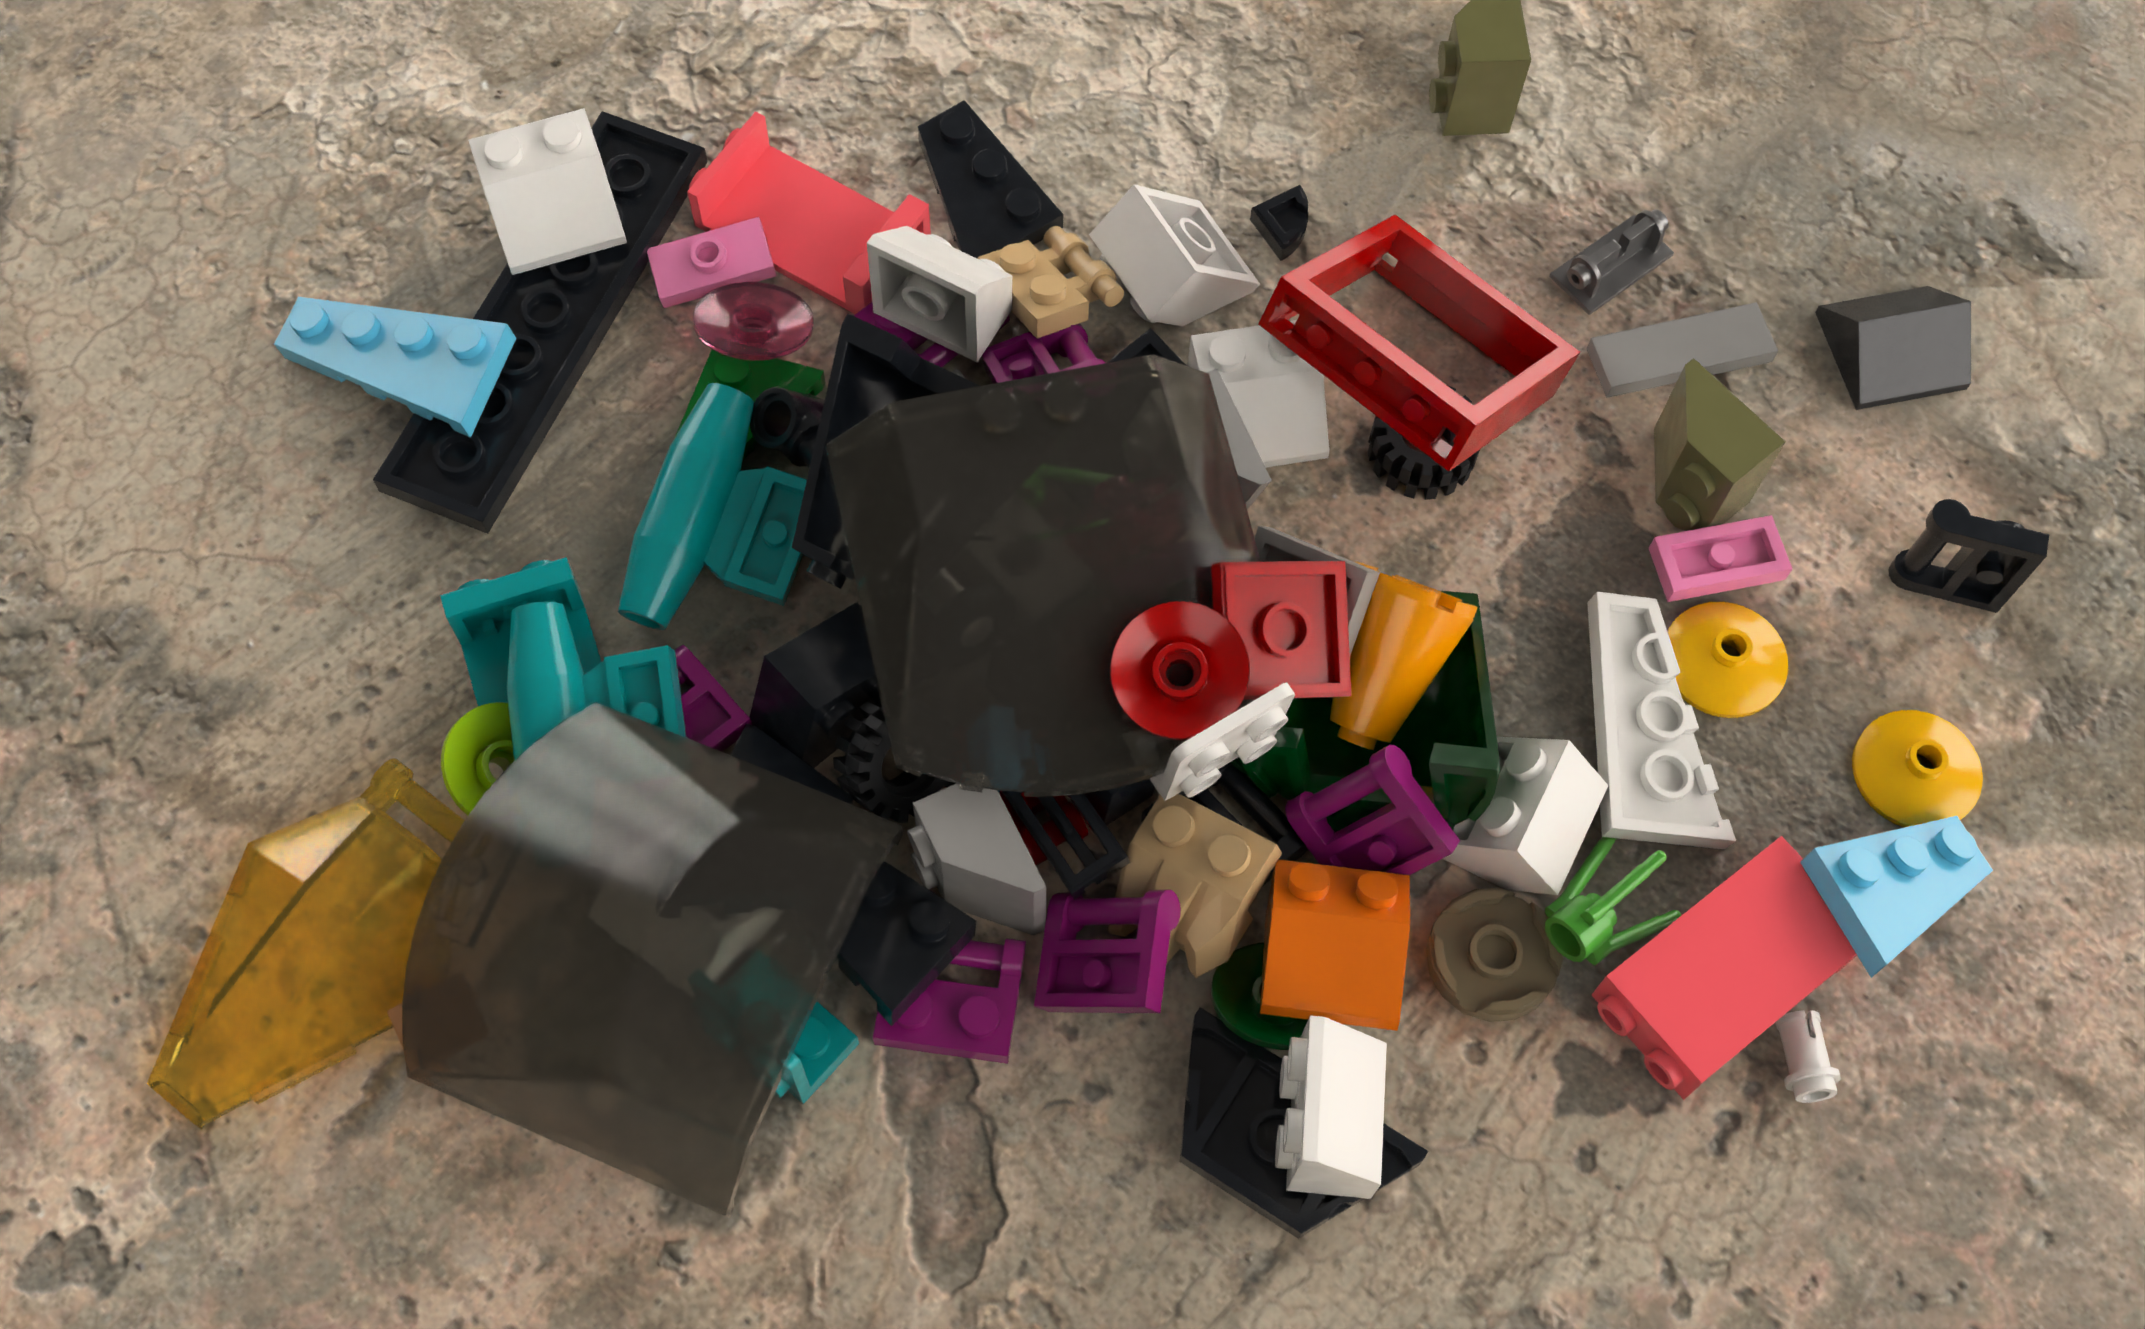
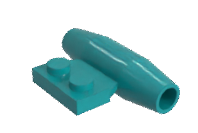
M709 383L669 446L632 541L618 613L630 621L648 628L666 630L704 565L726 587L782 606L785 605L803 554L792 548L807 479L768 466L762 469L741 471L754 401L748 395L735 388L718 383Z
M534 602L520 605L511 611L506 691L517 791L541 869L557 870L584 866L594 861L598 780L626 789L691 778L676 653L669 645L607 656L604 657L601 663L584 674L563 604L557 602Z

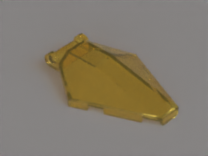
M393 758L386 761L374 773L370 786L359 797L248 842L147 1085L202 1130L204 1125L252 1100L260 1104L357 1053L355 1047L393 1028L387 1010L452 978L455 957L454 947L458 930L456 919L463 881L489 854L495 844L496 835L479 822L472 824L467 822L413 780V771L398 759ZM396 801L453 844L452 851L444 860L441 859L424 842L385 812Z

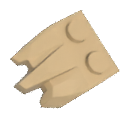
M1179 793L1166 801L1159 795L1129 844L1126 854L1130 863L1121 870L1115 898L1144 897L1145 893L1150 890H1172L1175 892L1180 902L1181 915L1178 925L1170 932L1167 964L1177 951L1181 949L1186 954L1189 971L1197 978L1229 960L1253 920L1248 909L1282 855V852L1276 843ZM1138 924L1109 925L1108 931L1110 934L1126 937L1138 928Z

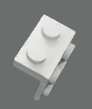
M1283 683L1256 700H1243L1237 711L1188 740L1162 738L1143 730L1134 722L1123 727L1121 737L1164 801L1181 791H1184L1188 798L1193 797L1210 787L1221 777V773L1218 770L1238 757H1240L1244 764L1252 762L1269 751L1277 743V739L1274 736L1288 721L1286 713L1295 697V693L1288 683Z

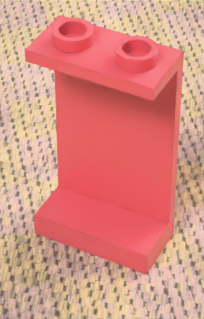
M756 111L741 129L736 128L729 134L724 143L723 150L707 168L700 169L694 175L687 191L696 227L707 232L759 217L775 270L853 314H857L872 302L867 242L875 233L903 226H909L926 235L931 234L929 204L909 194L895 212L885 208L770 146L765 116Z
M1782 836L1610 972L1591 995L1598 1002V1012L1607 1026L1620 1036L1627 1035L1645 1056L1644 1063L1652 1077L1664 1088L1674 1089L1683 1100L1805 997L1857 956L1800 862L1803 858Z

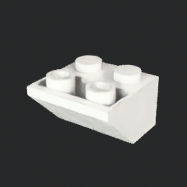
M1497 737L1500 773L1493 799L1486 811L1475 822L1468 818L1455 825L1453 831L1460 839V842L1454 852L1443 859L1505 890L1558 895L1604 797L1608 784L1570 740Z
M1310 1015L1301 1038L1291 1037L1288 1056L1283 1055L1279 1087L1280 1098L1291 1099V1108L1286 1109L1284 1125H1279L1275 1154L1276 1168L1287 1169L1286 1191L1371 1199L1380 1187L1387 1043L1327 1017Z

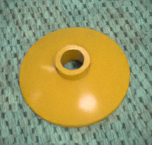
M1729 602L1702 603L1681 613L1667 630L1680 669V673L1675 678L1682 699L1699 711L1722 718L1750 716L1768 707L1784 687L1788 675V656L1785 645L1774 627L1751 609ZM1721 644L1732 646L1739 652L1740 656L1728 655L1723 650Z
M1899 710L1887 713L1871 722L1860 734L1854 746L1852 771L1861 795L1879 815L1898 826L1905 828L1953 816H1958L1962 820L1973 809L1979 799L1983 784V774L1978 754L1968 738L1957 727L1939 716L1918 710ZM1916 754L1927 758L1934 769L1922 766L1917 760Z

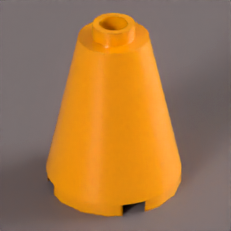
M1356 562V563H1358V564H1361V565H1363V566H1365V567H1368V568H1370V569H1373V570L1379 572V571H1378V568H1376V567H1373V566H1370V565H1367V564H1364V563H1361V562ZM1380 572L1350 655L1351 696L1332 698L1330 720L1340 725L1337 736L1350 743L1374 750L1377 740L1390 743L1474 621L1473 618L1478 607L1463 603L1459 598L1399 575L1389 576Z

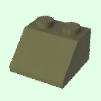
M1471 0L1454 16L1448 41H1441L1439 45V78H1432L1429 87L1430 110L1432 113H1439L1443 136L1502 134L1510 132L1531 63L1521 0Z
M1694 358L1685 364L1654 427L1655 500L1663 509L1667 519L1675 527L1686 531L1724 524L1750 503L1786 442Z

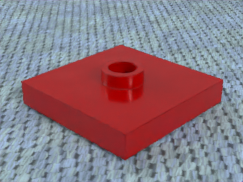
M1345 561L1218 562L1211 564L1213 610L1219 612L1233 624L1241 635L1249 655L1250 680L1244 700H1256L1283 683L1289 684L1295 693L1294 699L1351 696Z

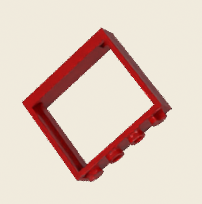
M1397 215L1389 217L1281 276L1258 323L1259 326L1448 472L1551 399L1580 354L1578 349ZM1389 253L1398 260L1395 268L1382 259L1384 254ZM1375 270L1516 377L1475 405H1472L1330 297V295ZM1299 314L1295 325L1288 320ZM1446 428L1456 435L1453 439L1455 443L1453 447L1441 438Z

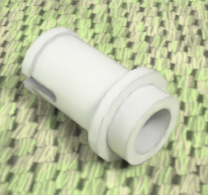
M1805 1010L1787 1013L1775 1022L1777 1030L1780 1032L1790 1074L1784 1079L1785 1087L1787 1090L1794 1092L1795 1100L1798 1102L1811 1103L1827 1100L1838 1093L1836 1083L1841 1080L1838 1069L1830 1065L1820 1025L1821 1018L1819 1012L1810 1010L1807 1013L1808 1019L1806 1020Z

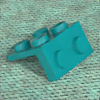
M567 557L555 561H534L524 566L519 572L492 580H472L461 585L456 591L440 595L446 618L461 644L478 706L495 702L508 703L506 684L511 611L520 605L534 602H557L563 604L584 674L602 662L582 594Z

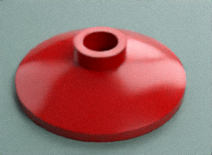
M1167 602L1153 606L1140 613L1122 631L1115 644L1111 658V682L1119 705L1136 725L1162 738L1188 740L1240 708L1250 680L1249 655L1237 629L1219 612L1193 602ZM1178 663L1189 666L1194 675L1192 681L1185 686H1175L1170 683L1166 674L1171 666Z

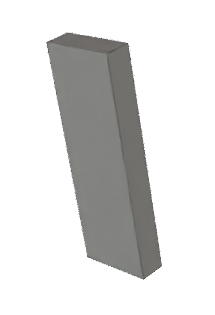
M1757 302L1592 337L1587 346V352L1606 398L1676 383L1685 364L1693 358L1712 375L1770 363L1778 352Z

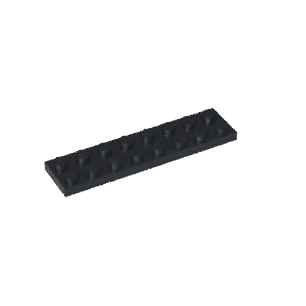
M603 111L600 113L591 129L603 162L627 243L515 275L511 274L508 263L506 264L473 319L506 323L515 335L516 340L471 438L454 431L449 423L433 417L430 421L413 414L373 478L379 492L484 533H489L649 262L648 249L660 244L688 196L687 191L694 175L706 166L708 161L704 147Z

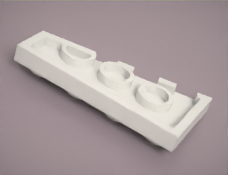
M1596 592L1587 604L1598 774L1608 784V788L1600 803L1602 837L1725 850L1736 839L1729 819L1722 820L1714 797V793L1719 790L1711 764L1704 765L1694 736V732L1699 729L1692 705H1685L1675 678L1680 673V669L1657 599Z

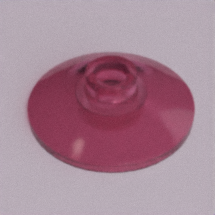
M741 282L719 287L703 296L694 309L693 326L699 339L718 353L743 360H770L789 355L803 347L813 333L814 317L809 305L800 296L788 289L768 283Z

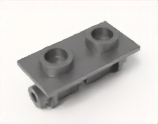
M1643 210L1636 216L1633 215L1558 267L1550 273L1549 277L1590 315L1673 256L1674 252L1662 241L1665 234L1664 231L1669 226L1668 220L1660 210Z

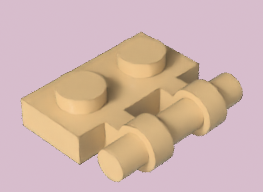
M1060 226L1049 228L1044 235V243L1049 249L1040 252L1029 240L1020 243L1009 244L1000 250L978 257V259H988L995 262L1006 273L1012 275L1011 312L1037 339L1066 329L1071 325L1088 321L1089 303L1100 299L1106 306L1113 307L1120 303L1124 296V290L1116 282L1115 272L1104 261L1093 260L1089 256V248L1085 242L1074 233H1066ZM1073 272L1076 275L1075 277L1067 279L1064 276V274Z

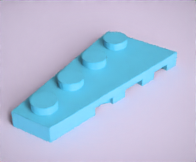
M298 296L274 345L285 359L339 382L345 380L360 385L367 394L384 401L387 397L407 405L412 413L430 421L433 417L449 423L454 431L471 438L515 343L516 337L506 323Z

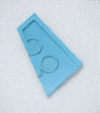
M1958 816L1817 847L1800 862L1871 978L1993 871L1977 847L1975 839L1966 830Z

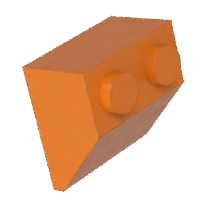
M1278 859L1273 869L1265 914L1260 1014L1306 1020L1309 1019L1310 1015L1323 1016L1341 1024L1398 1031L1410 932V875Z

